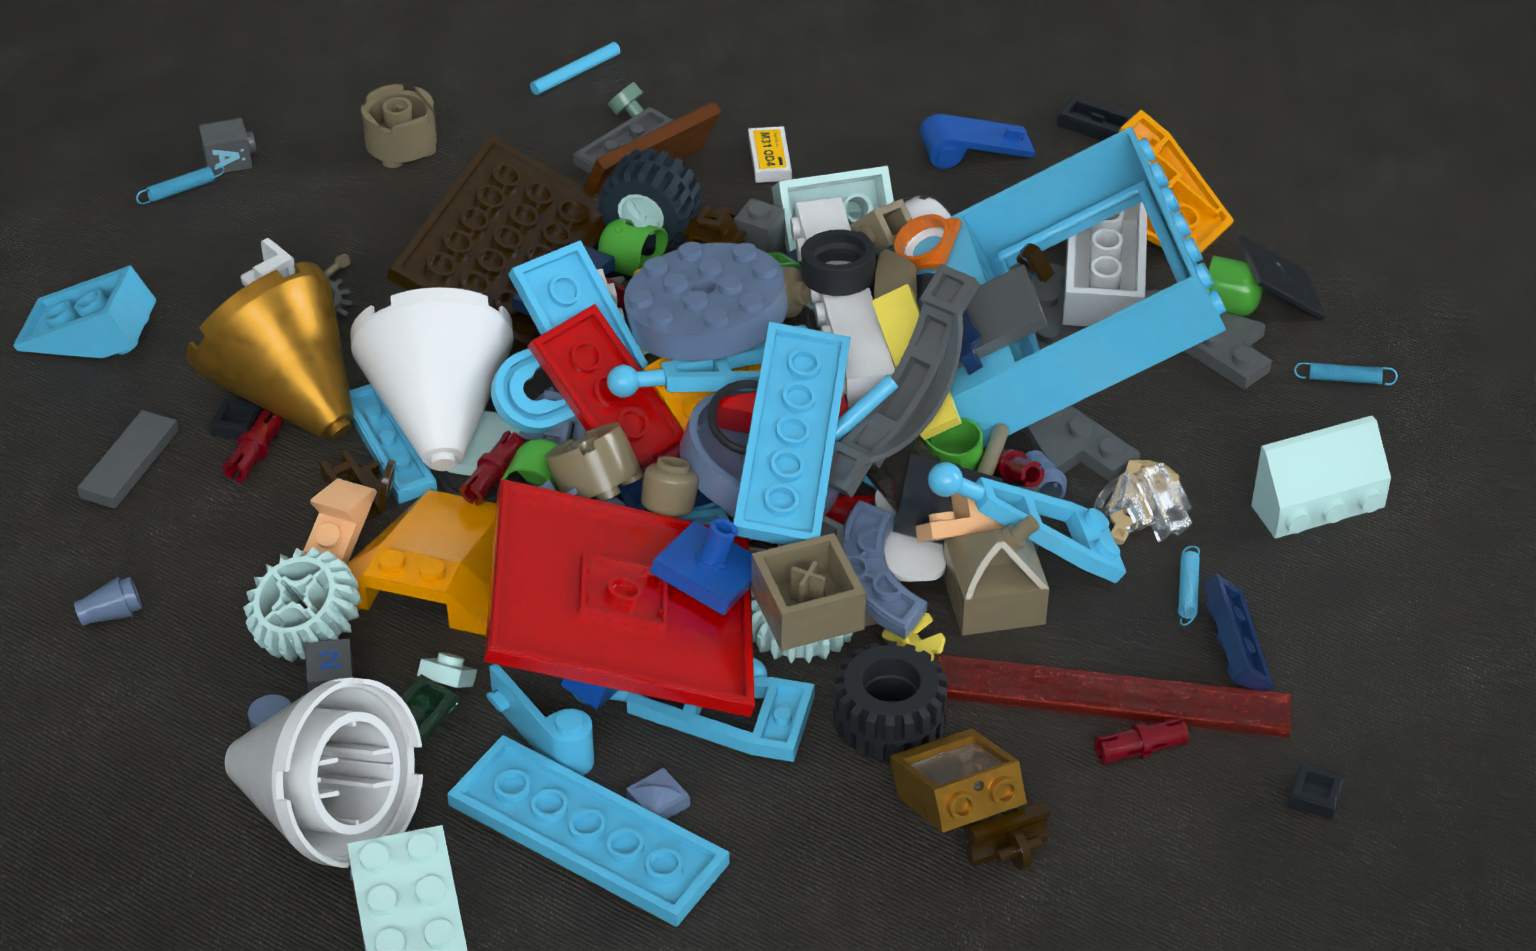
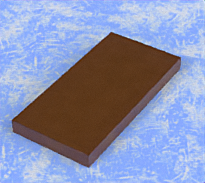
M715 102L709 103L597 158L584 187L599 195L602 186L621 158L626 154L630 155L632 151L640 149L643 153L646 148H653L659 154L661 151H665L674 160L676 157L682 160L702 150L721 114L720 109Z

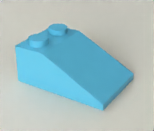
M129 265L38 298L13 346L17 351L92 358H105L117 353L120 355L126 354L137 346L138 338L145 324L150 319L149 315L156 303V298L132 266Z

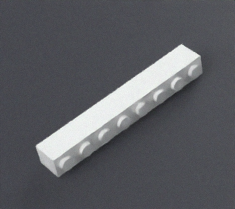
M841 197L796 202V217L790 218L792 240H796L799 262L801 261L802 245L813 235L828 230L844 229L851 231ZM830 261V262H827V264H833V265L851 263V262H849V261ZM868 287L859 293L848 296H830L819 294L810 289V304H814L817 327H821L822 332L851 337L843 385V395L849 410L885 376L889 375L892 377L895 372L885 337L871 302L873 300L871 291Z

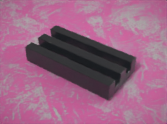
M1072 97L1058 114L1057 126L1096 139L1105 140L1117 134L1121 127L1133 116Z

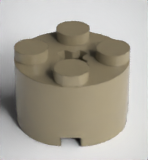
M394 84L380 87L367 95L365 105H361L365 147L373 157L382 160V164L385 167L397 168L404 162L428 157L436 152L437 132L434 102L427 91L419 87H415V92L404 90L402 84Z
M611 422L585 432L586 436L575 441L571 438L545 454L547 466L559 491L566 493L576 488L578 492L576 496L585 498L595 496L599 501H606L621 492L619 484H622V486L628 485L644 476L630 442L619 422Z

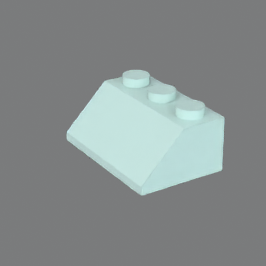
M888 166L779 181L771 187L774 205L785 209V246L788 252L796 249V240H792L790 218L796 217V202L841 197L848 221L851 224L872 210L894 202Z
M1371 415L1261 446L1251 506L1275 539L1328 523H1335L1366 512H1374L1385 507L1391 475L1377 420Z

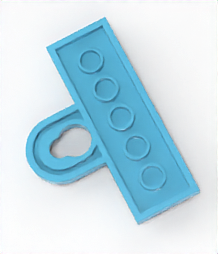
M581 240L511 269L508 275L541 335L596 304L639 368L643 370L644 367L649 365ZM529 348L510 356L500 366L492 380L491 397L497 413L507 424L519 431L537 434L550 431L577 419V417L564 399L557 401L547 399L534 401L525 395L523 390L524 383L532 379L536 370L543 369Z

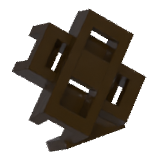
M704 205L697 220L690 218L689 224L683 232L688 242H698L700 244L746 243L743 239L746 235L745 231L738 229L733 221L739 212L730 206H721L712 212L710 206Z
M348 450L342 452V463L330 467L326 460L320 462L321 477L325 483L312 489L313 496H316L336 480L338 476L347 473L349 476L342 480L374 488L377 491L365 520L366 522L385 511L395 481L396 461L389 459L384 475L380 477L378 474L380 464L377 460L359 468Z

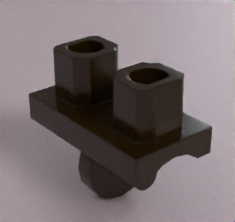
M1025 794L1027 804L1002 812L1003 816L994 819L990 816L964 825L968 838L967 858L972 866L993 859H997L999 863L1011 859L1012 863L1019 870L1030 867L1032 864L1031 852L1041 849L1042 842L1048 841L1047 818L1051 817V810L1046 802L1043 801L1034 805Z

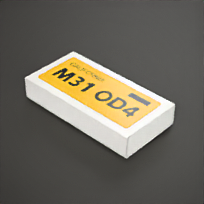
M784 126L749 128L748 140L755 183L792 180V169Z

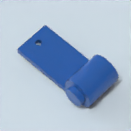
M935 114L924 120L919 130L931 163L940 169H949L961 162L968 148L1033 158L1035 154L1024 126Z

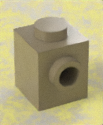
M902 198L872 210L851 224L850 227L852 231L869 237L875 244L876 256H878V253L882 250L894 246L898 232L907 224L908 220L913 219Z

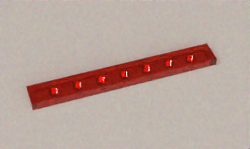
M938 654L937 661L942 666V674H946L947 699L1155 723L1180 716L1189 727L1285 738L1290 736L1292 694Z

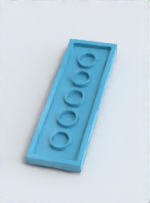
M769 321L733 521L738 530L736 536L782 545L820 536L851 337Z
M504 735L497 740L447 794L448 804L452 808L675 927L682 922L730 864L729 852Z

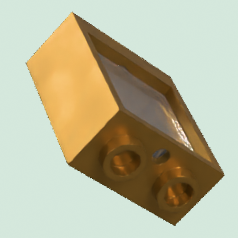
M972 728L890 756L898 798L942 833L1027 804L1019 761Z

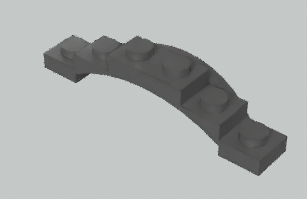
M943 264L939 266L920 297L923 306L917 324L900 363L891 377L899 387L858 423L840 442L835 440L828 487L852 498L871 465L880 468L885 458L897 453L910 444L934 419L949 393L958 368L964 329L962 315L980 287L976 278Z

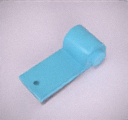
M498 664L490 666L492 692L486 695L492 705L504 714L537 753L581 776L587 774L594 765L593 728L589 715L582 710L570 708L557 711L545 717Z

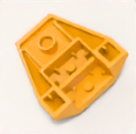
M1140 110L1121 127L1119 132L1132 126L1139 140L1147 138L1156 156V159L1150 162L1152 164L1157 161L1161 165L1170 183L1168 187L1172 189L1181 208L1178 211L1182 212L1192 232L1191 235L1185 238L1193 237L1202 254L1232 225L1234 220L1171 134L1143 110ZM1147 214V240L1161 247Z
M429 489L347 563V566L351 569L350 573L357 579L360 587L357 591L360 593L362 602L356 608L369 611L379 590L447 604L449 628L486 636L496 503L483 501L481 505H476L474 500V503L471 504L462 496Z

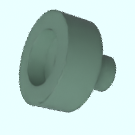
M633 82L619 92L607 105L616 116L626 110L633 118L644 111L636 101L643 95V91Z

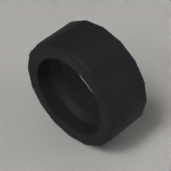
M844 229L828 230L813 235L801 247L802 281L809 289L819 294L830 296H848L865 290L875 280V244L869 237L859 232ZM830 261H849V262H851V263H848V264H839V265L827 264V262H830Z

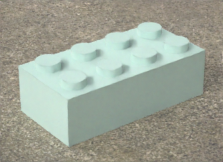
M443 825L347 843L365 951H468Z

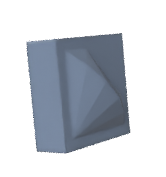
M665 768L626 788V799L665 819H669L671 816L690 807V796Z

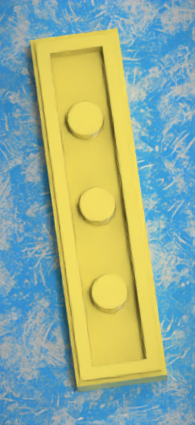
M909 284L871 301L895 368L899 365L909 344L921 312ZM950 390L934 419L920 434L924 440L962 423Z

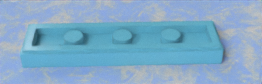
M369 384L350 390L354 411L352 422L374 461L377 460L379 462V470L382 475H384L389 459L396 461V476L391 491L398 503L421 497L429 489L437 491V482L430 469L423 463L372 385Z

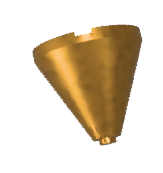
M312 262L295 263L293 267L298 273L283 278L278 270H274L245 286L220 305L199 327L205 337L198 347L194 341L189 343L186 357L201 377L277 414L281 418L320 438L331 437L335 440L345 435L351 429L352 424L350 422L354 418V411L329 279L317 264Z

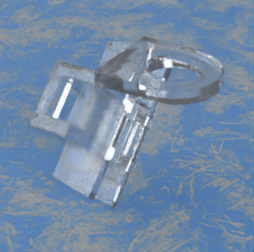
M1164 463L1132 474L1126 472L1105 485L1094 504V508L1102 512L1106 518L1117 511L1127 508L1133 524L1126 527L1128 533L1151 526L1158 542L1164 541L1172 533H1175L1176 536L1181 535L1192 525L1187 511L1192 508L1180 481L1172 482ZM1113 492L1109 503L1103 508L1105 500ZM1145 502L1151 516L1146 517L1140 503Z

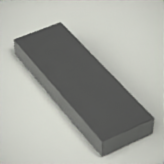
M649 107L574 153L573 163L590 174L597 158L674 120Z
M142 410L77 487L79 498L116 509L178 433L177 420Z

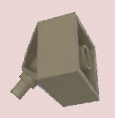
M1028 515L1015 526L1008 525L1005 529L944 539L943 555L946 566L945 573L942 576L962 636L1046 624L1049 586L1034 544L1031 540L1027 539L1040 528L1039 523L1033 516Z

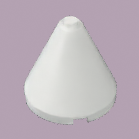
M423 288L391 295V306L375 313L374 306L370 305L355 319L350 332L352 355L423 463L434 470L447 471L462 461L491 396V384L494 375L504 361L507 360L514 341L512 319L503 306L499 307V311L488 305V296L464 289Z
M338 678L319 685L235 740L226 752L225 770L229 778L303 856L318 864L349 868L350 861L347 843L403 833L407 829L416 810L422 787L423 774L414 773V747H422L418 726L410 709L395 691L380 682L370 679Z

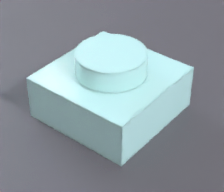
M439 652L438 658L421 659L417 676L455 688L473 687L477 669L463 666L465 659L460 656Z

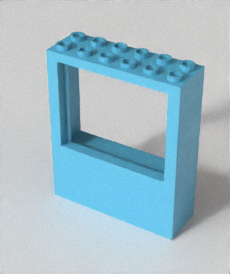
M1132 126L950 217L959 218L962 225L946 266L976 278L978 283L982 285L1011 271L1010 267L1017 264L1016 257L1027 243L1035 244L1040 247L1041 251H1044L1142 202L1177 281L1176 284L1041 350L1035 334L1032 333L980 358L983 367L971 375H968L964 366L957 369L950 392L959 416L977 423L983 431V447L987 446L993 427L996 424L1006 425L1009 428L1008 435L1226 331L1220 314L1227 312L1217 290L1215 289L1211 292L1208 290V288L1215 285L1205 263L1197 265V262L1203 260V257L1193 237L1185 238L1191 235L1192 232L1182 212L1178 211L1181 208L1172 189L1168 187L1170 183L1161 165L1157 161L1151 164L1150 161L1156 159V156L1147 138L1139 140ZM930 236L923 239L914 248L913 256H919L932 250L941 241L942 237ZM894 246L888 248V250L895 253ZM938 269L919 270L918 274H935Z

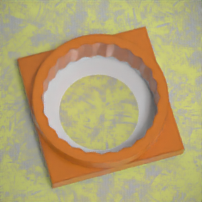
M926 214L913 220H908L907 224L901 228L895 238V253L912 261L918 270L938 269L941 264L946 265L962 222L959 218L944 219L936 214ZM930 236L942 237L941 241L932 250L919 256H913L914 248L923 239Z

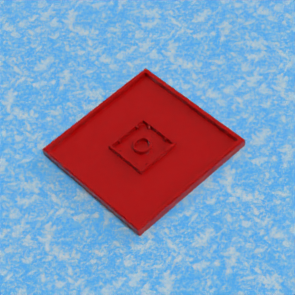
M501 479L497 490L484 662L751 717L755 707L751 588L725 615H722L650 573L654 559L693 521ZM734 537L733 542L750 552L749 538Z

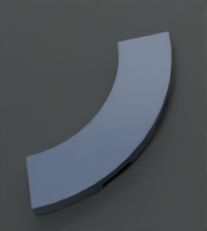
M859 500L845 523L843 550L866 592L865 612L888 631L906 639L927 612V601L905 588L887 568L884 550L887 539L893 530L896 515Z

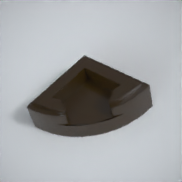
M1027 243L1016 257L1018 266L1025 264L1030 275L1040 282L1045 283L1055 274L1040 247L1035 244Z

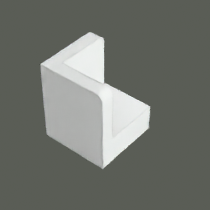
M266 238L261 241L264 262L241 275V283L247 286L274 270H278L283 278L296 274L293 267L294 258L272 240Z

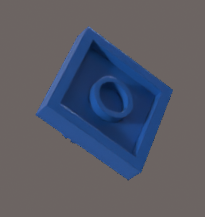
M714 519L708 528L694 520L654 559L650 573L720 614L725 615L751 588L752 553L733 542L738 530L732 522L726 519Z

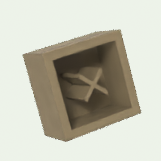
M835 533L752 553L751 590L781 651L864 630L866 592Z

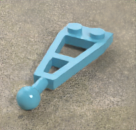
M765 342L744 352L715 360H672L661 362V369L637 372L631 366L618 365L609 372L607 386L613 395L626 398L632 396L638 388L665 385L667 392H718L719 389L727 384L736 381H758L760 371H732L731 369L761 364ZM746 388L736 391H757V389Z
M949 462L938 463L930 470L928 484L930 489L938 496L949 497L959 494L973 500L979 512L1006 527L1008 525L1015 526L1026 516L1031 515L1037 520L1040 528L1027 539L1079 568L1111 582L1117 583L1126 573L1120 557V549L1109 529V521L1099 510L1095 508L1087 509L1070 501L980 477L975 483L963 478L960 469ZM1040 515L1066 522L1072 539L1043 524Z
M754 677L755 698H764L753 733L701 716L702 707L684 704L682 710L649 699L646 695L622 690L616 692L610 700L626 702L627 713L702 739L750 755L794 762L815 697V684L775 677ZM574 695V697H575L579 702H581V703H583V704H586V705H589L588 703L582 701V700L579 699L576 695Z

